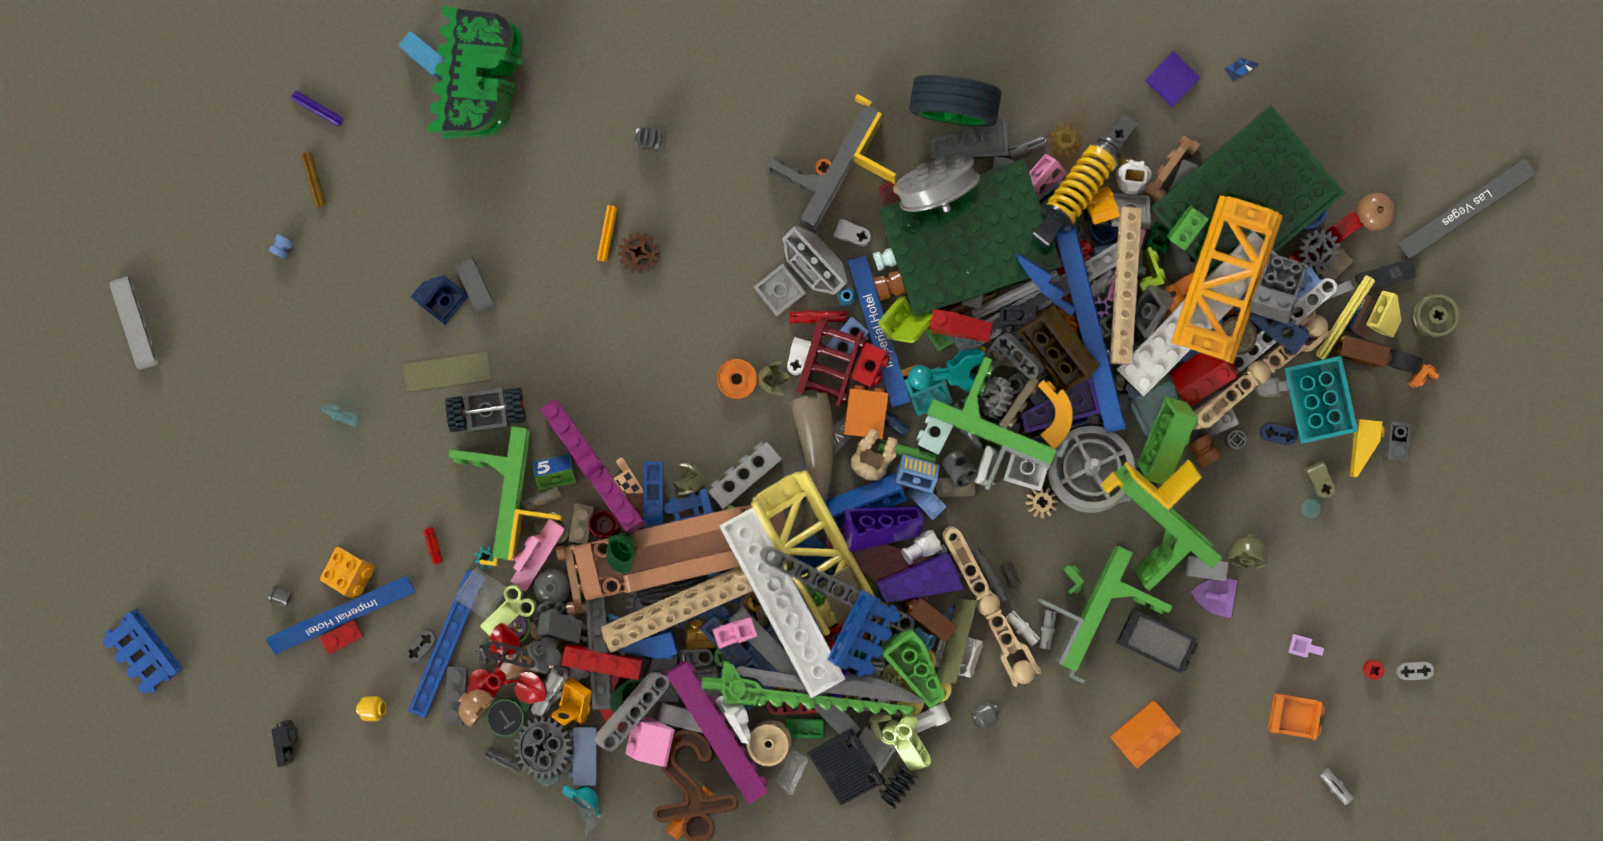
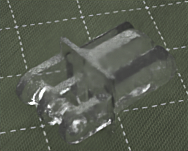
M1279 377L1269 378L1266 383L1254 388L1255 392L1262 397L1281 396V391H1289L1287 381L1279 382Z

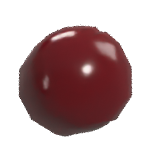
M606 510L593 512L588 520V528L595 537L607 539L617 532L618 519L613 513Z

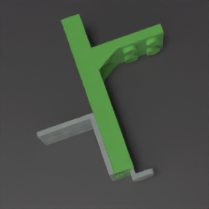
M984 357L963 410L961 411L933 399L927 414L935 419L1003 446L985 487L989 491L1005 452L1049 469L1054 455L1062 458L1069 441L1065 439L1059 452L1051 447L980 419L977 398L978 395H983L987 386L984 383L986 376L990 378L994 369V365H991L992 360Z
M1114 545L1080 617L1041 598L1037 600L1075 619L1055 661L1069 668L1068 677L1083 684L1086 680L1074 675V673L1077 672L1111 598L1133 596V601L1144 606L1148 603L1151 605L1150 609L1161 614L1164 611L1169 613L1172 608L1171 605L1120 581L1133 552L1120 546Z

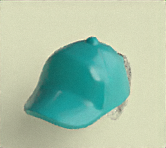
M565 785L562 792L571 799V803L576 806L579 815L587 821L585 834L588 836L591 830L601 822L603 817L598 808L599 798L596 791L588 786H581L575 790Z

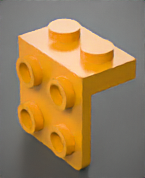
M336 547L320 580L344 596L355 599L364 592L376 566L357 558L341 547Z

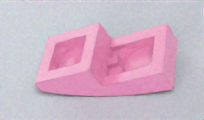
M751 618L738 620L712 629L719 648L757 637Z

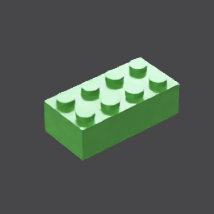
M1165 397L1137 462L1138 467L1148 481L1164 484L1175 473L1177 464L1182 460L1183 450L1189 444L1190 434L1197 425V416L1185 401Z

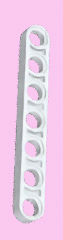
M1324 278L1321 280V283L1296 301L1295 307H1301L1303 314L1297 318L1292 314V323L1297 325L1336 292V282L1330 278ZM1326 281L1333 284V289L1330 292H1324L1322 289V285ZM1311 294H1315L1318 297V301L1314 305H1310L1307 302V298ZM1273 320L1269 325L1275 326L1278 321ZM1291 328L1283 330V335L1288 333ZM1260 331L1257 334L1255 344L1258 347V352L1255 355H1250L1248 352L1236 355V357L1243 359V365L1237 369L1239 371L1245 369L1275 344L1276 341L1264 342L1262 339L1264 332Z

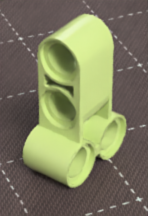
M510 585L504 591L506 601L480 627L490 636L492 630L499 623L509 626L519 615L524 617L532 615L537 608L536 602L530 598L523 599V589L519 585ZM511 588L518 591L516 599L511 598L509 595ZM524 602L531 604V612L527 613L523 610Z
M904 715L900 722L890 720L886 723L882 730L884 736L881 740L886 744H893L910 771H915L929 766L931 758L915 732L918 726L917 718L913 715Z

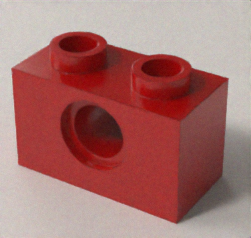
M865 342L850 378L869 387L879 385L883 376L881 372L889 364L890 357L888 356L890 352ZM871 360L876 364L873 371H870L868 368V363Z

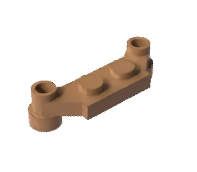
M1185 135L1177 144L1179 145L1177 151L1173 149L1167 157L1169 162L1166 166L1161 165L1156 172L1158 177L1155 182H1150L1144 190L1153 197L1154 201L1157 202L1167 193V190L1161 186L1184 154L1187 153L1193 157L1200 147V143L1190 140Z
M575 545L555 546L558 561L566 560L573 602L566 603L567 613L575 617L576 614L587 613L585 601L581 602L580 595L584 593L582 584L577 581L579 571L573 559V556H575Z

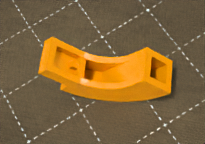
M1042 380L1038 387L1052 401L1055 407V417L1052 424L1040 435L1055 449L1069 433L1072 424V407L1063 389L1056 394L1054 392L1056 390L1054 385L1050 381L1045 382Z

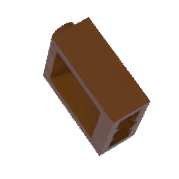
M1342 336L1337 341L1333 356H1342L1346 360L1381 368L1386 367V364L1390 363L1392 353H1390L1391 348L1350 336Z
M910 598L905 601L903 611L939 639L947 642L957 629L954 623L922 598Z

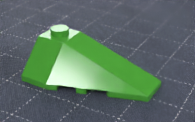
M913 629L897 633L881 645L883 656L930 709L946 698L925 643Z

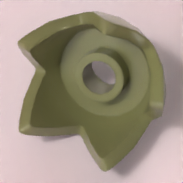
M782 361L766 365L757 376L758 384L769 394L785 395L779 385L786 382L791 376L778 369L782 365Z
M692 463L678 464L685 474L684 478L673 483L676 488L684 491L679 492L678 495H690L701 490L705 483V477L700 469Z
M881 710L876 714L873 713L869 720V725H871L874 736L883 742L881 740L884 736L882 730L886 723L893 720V716H901V713L896 712L890 715L886 710Z

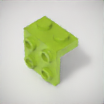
M899 297L877 323L887 339L914 343L930 326L933 314L927 313L915 318L906 298Z

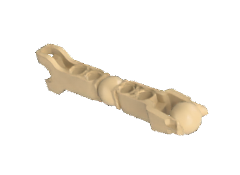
M1316 309L1296 325L1304 326L1309 331L1307 334L1315 338L1307 345L1304 344L1297 354L1312 351L1332 334V331L1328 330L1326 318L1316 314ZM1292 329L1286 333V337L1290 338L1294 335ZM1278 344L1262 359L1252 362L1241 377L1233 380L1215 396L1193 411L1197 416L1198 424L1193 430L1212 426L1235 404L1253 391L1255 387L1266 383L1271 374L1276 372V369L1284 366L1295 356L1291 353L1287 354L1284 347ZM1271 357H1274L1276 360L1275 366L1270 363ZM1242 380H1245L1247 383L1246 389H1243L1241 386ZM1228 391L1233 395L1232 401L1227 399Z
M953 526L946 527L942 532V538L970 590L976 595L974 598L978 600L976 605L978 612L988 619V624L1002 651L999 656L1000 660L1009 674L1012 685L1017 687L1018 683H1030L1034 680L1036 673L1041 674V669L1036 664L1027 645L1017 640L1008 621L1001 613L1000 600L989 589L962 533ZM952 533H956L954 541L949 540V536ZM969 565L975 567V572L972 575L965 573V569ZM978 582L984 584V589L981 592L974 590V586ZM996 616L1002 618V623L999 626L992 624V620ZM1005 633L1011 635V639L1007 643L1001 641V637ZM1018 649H1023L1028 660H1020L1011 668L1006 657L1009 654H1014Z

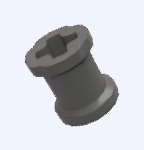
M273 585L267 601H274L283 604V607H287L292 592L283 591Z

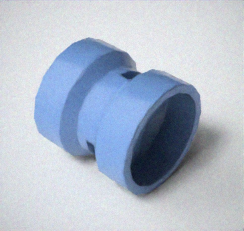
M277 234L275 244L271 245L268 251L286 260L288 256L287 251L293 247L294 242Z

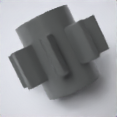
M485 641L479 645V649H476L475 652L479 663L483 661L485 665H491L496 660L485 656L483 646L487 642ZM487 647L489 654H493L490 647Z

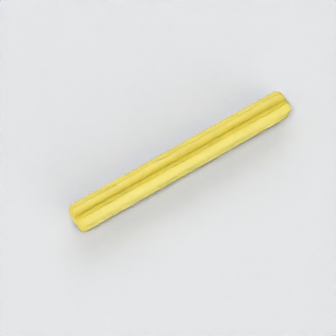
M1366 275L1330 330L1332 334L1325 338L1316 352V356L1321 360H1325L1375 283V280L1370 276Z

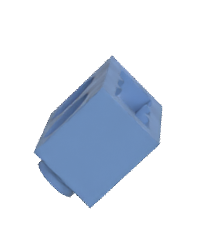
M853 317L839 330L850 334L852 328H858L860 331H865L864 337H866V341L869 338L867 336L869 331ZM833 337L826 345L838 350L837 345L845 342L848 345V351L845 353L852 355L855 344Z

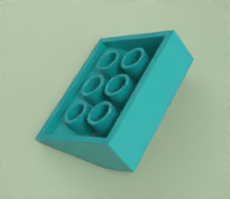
M1342 356L1284 368L1301 444L1358 432Z

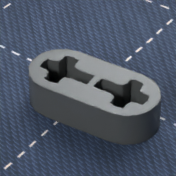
M431 630L422 631L405 651V657L408 661L417 662L429 651L436 642L434 632ZM431 635V643L427 642L422 646L421 643L424 640L422 636ZM419 646L421 649L417 652L418 658L416 656L412 658L410 656V649L415 650Z

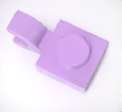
M1292 634L1288 653L1306 658L1309 652L1322 656L1324 648L1311 645L1312 639Z

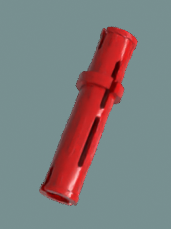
M809 309L804 312L789 311V324L806 323V325H810L811 323H817L821 317L829 319L828 322L846 323L847 310L810 311Z

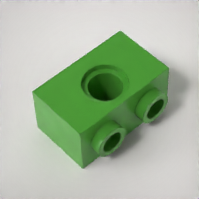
M1190 205L1167 237L1180 248L1186 250L1208 221V218Z

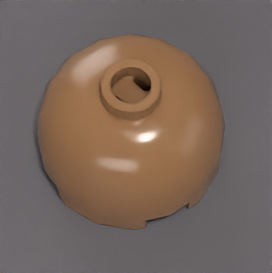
M1371 193L1365 195L1356 207V214L1365 228L1370 231H1379L1387 228L1392 223L1396 214V207L1389 196L1383 193Z
M481 689L472 690L469 694L464 692L458 700L461 703L458 708L460 719L464 724L472 728L480 720L486 709L490 707L495 698Z

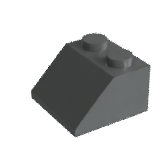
M1150 284L1135 306L1134 323L1146 338L1155 331L1174 303V299L1167 290Z

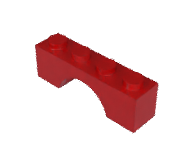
M567 644L564 650L562 666L638 680L640 678L643 658L625 654L602 653L587 647Z

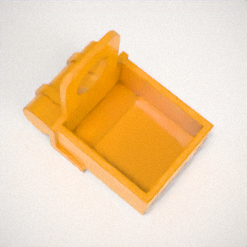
M1108 186L1099 187L1098 192L1092 195L1093 198L1090 202H1087L1086 207L1094 224L1120 217L1111 189Z
M573 678L567 680L564 683L559 703L561 707L552 713V718L562 725H567L572 720L583 724L590 713L592 691ZM565 713L569 715V718L561 719L558 714Z

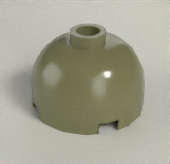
M1247 534L1245 537L1235 540L1231 545L1229 559L1232 564L1248 568L1247 564L1254 565V568H1262L1267 565V547L1255 535Z

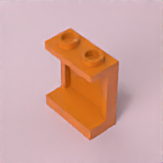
M854 385L853 389L849 388L843 434L865 437L871 429L879 432L878 439H882L888 393H884V389L873 388V391H867L865 386Z
M1274 693L1268 731L1316 740L1317 736L1321 734L1319 722L1320 717L1324 715L1325 706H1322L1323 702L1319 700Z

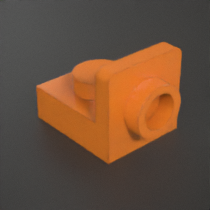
M1424 364L1421 365L1418 374H1413L1407 384L1412 388L1421 387L1427 380L1426 375L1432 379H1438L1439 375L1430 364L1426 366Z

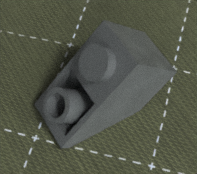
M1390 422L1384 441L1383 460L1407 462L1411 423Z

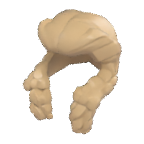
M871 429L868 435L865 436V439L858 443L857 451L851 458V467L860 477L876 481L885 476L889 463L896 457L895 451L898 440L888 437L883 455L874 453L870 449L879 437V432Z

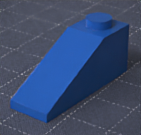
M672 627L616 651L667 660L676 656L675 654L678 653L679 646Z

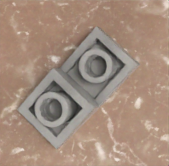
M1188 556L1185 576L1226 582L1228 562L1219 561L1211 569L1200 558Z

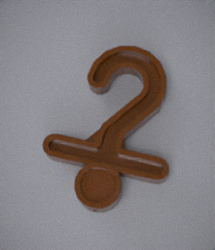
M681 730L673 734L667 766H661V768L684 793V801L682 803L659 806L654 809L653 816L655 820L661 823L684 820L682 831L688 841H710L715 834L716 826L708 815L735 811L739 806V801L732 795L711 798L678 765L677 755L685 747H692L702 762L709 763L714 759L713 748L703 735L691 730Z

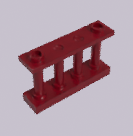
M821 317L818 319L796 392L804 394L807 390L810 391L812 389L821 393H828V395L838 398L836 406H841L843 402L846 403L849 396L847 388L860 348L863 349L866 342V337H864L865 331L861 330L858 336H854L830 328V325H827L829 319ZM829 335L855 344L852 355L824 346V343H822L823 337ZM824 353L849 362L846 373L819 364L816 361L818 354ZM818 371L843 380L841 390L839 391L813 382V379H811L812 372Z

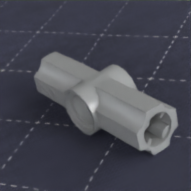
M560 666L553 667L547 679L543 680L546 688V700L531 704L532 708L530 710L533 714L540 717L546 715L552 703L561 697L562 692L560 690L568 678V671Z

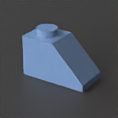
M912 487L906 491L910 498L931 520H934L946 508L944 503L934 493Z

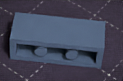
M574 726L573 730H570V738L574 739L572 742L575 748L570 750V753L574 756L569 757L570 761H573V769L569 771V780H573V785L596 786L598 745L595 742V737L598 733V726Z

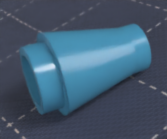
M845 287L839 290L837 300L842 306H851L856 300V294L853 289ZM844 293H849V294H850V298H849V299H845V298L843 297V294H844Z

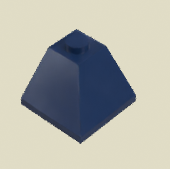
M444 275L422 282L411 295L414 301L444 325L447 324L469 297L465 291Z

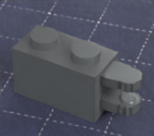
M553 609L540 614L537 630L538 637H554L563 645L588 643V638L581 636V632H588L587 626L582 624L583 621L575 619V616L562 615L560 611Z

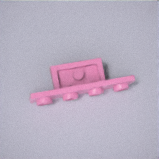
M549 519L540 534L530 536L525 542L526 548L515 559L516 564L513 568L517 571L511 579L512 583L519 585L523 591L529 589L564 533L565 528L553 519Z

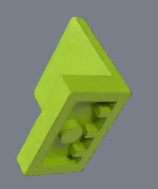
M1151 247L1143 251L1151 276L1139 281V285H1137L1138 294L1144 292L1149 284L1158 287L1164 284V279H1166L1163 269L1158 267L1157 261H1159L1157 252L1155 250L1152 251Z

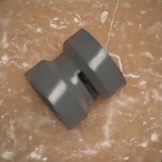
M1240 430L1229 431L1225 436V444L1230 449H1240L1245 446L1247 441L1246 435Z

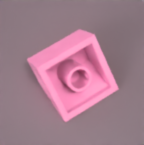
M643 717L630 732L626 754L637 761L666 767L674 729L652 717Z

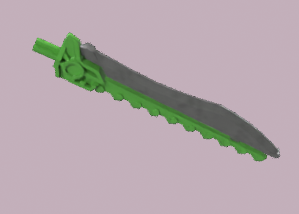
M728 662L723 663L724 668L722 669L721 678L702 677L701 689L720 690L723 693L725 703L758 704L762 706L768 700L776 707L782 706L783 702H786L792 708L798 707L802 703L808 709L815 708L814 706L819 704L826 711L831 709L832 705H835L843 712L851 706L858 713L864 711L865 707H867L874 714L879 713L884 708L890 715L895 714L900 709L906 716H909L915 710L913 706L886 703V700L922 703L923 701L917 695L897 685L869 676L861 677L857 674L844 675L845 680L823 692L877 698L878 702L816 695L811 698L809 694L763 689L755 680L740 678V675L757 678L765 686L806 690L799 675L783 674L739 666L735 669L734 665Z

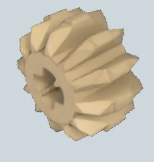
M1043 486L1039 493L1037 490L1031 489L1034 496L1031 494L1026 495L1028 498H1031V501H1025V504H1032L1027 511L1031 512L1035 509L1034 517H1037L1039 511L1041 518L1045 517L1044 512L1051 516L1052 513L1049 509L1055 511L1057 509L1055 506H1052V503H1058V500L1051 499L1056 494L1053 492L1048 495L1049 487L1045 489L1044 493ZM1039 497L1046 500V504H1043L1044 507L1042 508L1041 505L1037 504V500H1040Z

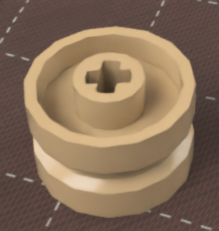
M767 719L761 721L750 733L751 743L747 744L749 756L762 766L779 764L785 759L791 748V733L786 725L778 720Z

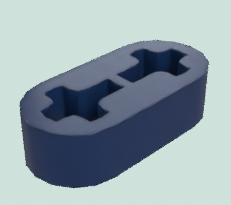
M1265 424L1260 429V435L1266 441L1291 445L1297 440V433L1292 428L1276 424ZM1271 427V431L1277 432V435H1270L1268 438L1267 433H1264V431ZM1289 431L1293 438L1286 442V438L1281 437L1280 434H1287Z

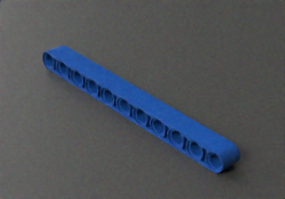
M1073 225L1070 231L1064 232L1059 230L1056 236L1076 309L1083 343L1100 364L1099 368L1092 374V379L1105 430L1107 433L1126 429V423L1077 229Z

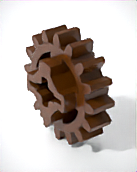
M636 232L635 237L630 233V239L623 238L622 240L625 244L619 245L622 252H618V255L623 256L619 261L620 263L626 262L624 268L631 267L632 273L635 269H638L639 274H641L642 269L649 272L648 266L654 268L653 261L659 260L655 256V254L660 253L659 250H655L658 244H652L651 242L654 238L651 236L647 239L646 233L640 236L639 232ZM639 240L638 244L634 246L629 245L633 241ZM646 243L650 245L652 253L646 251ZM639 248H641V251L645 255H639V257L636 258V254L633 251H638ZM626 252L631 254L632 256L631 263L628 261L626 257ZM649 260L647 263L639 265L641 261Z

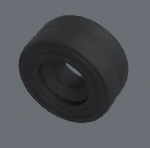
M1395 349L1390 350L1392 358L1390 363L1386 364L1387 366L1413 374L1419 373L1423 362L1421 357Z

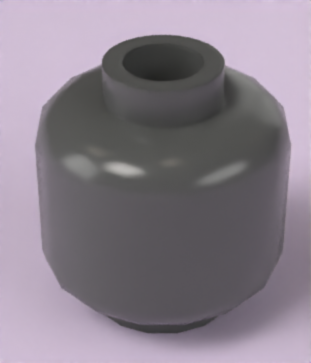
M984 701L972 709L970 716L977 728L987 729L999 721L998 714L1000 711L995 703L991 704L989 701Z

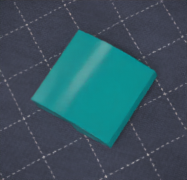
M908 379L904 380L917 416L928 412L933 399L946 405L953 403L945 380L932 381L931 385L923 390L913 388Z

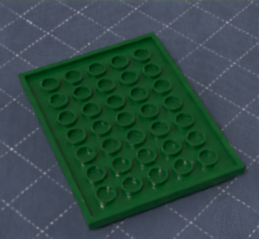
M1270 105L1150 208L1170 231L1190 205L1208 218V221L1186 249L1198 262L1220 195L1237 198L1282 215L1283 218L1272 250L1277 252L1346 193ZM1224 221L1215 250L1229 255L1240 242L1228 222ZM1240 227L1246 237L1252 232V230ZM1255 232L1263 241L1265 240V234ZM1212 258L1207 274L1209 275L1222 261Z
M1024 159L979 174L980 180L971 190L948 202L951 208L948 212L943 211L942 205L921 211H904L900 208V201L878 208L915 318L933 312L934 309L939 310L1030 279L1017 259V253L1048 272L1062 268L1053 240L1045 248L1031 237L1040 223L1044 221V218L1041 215V206Z

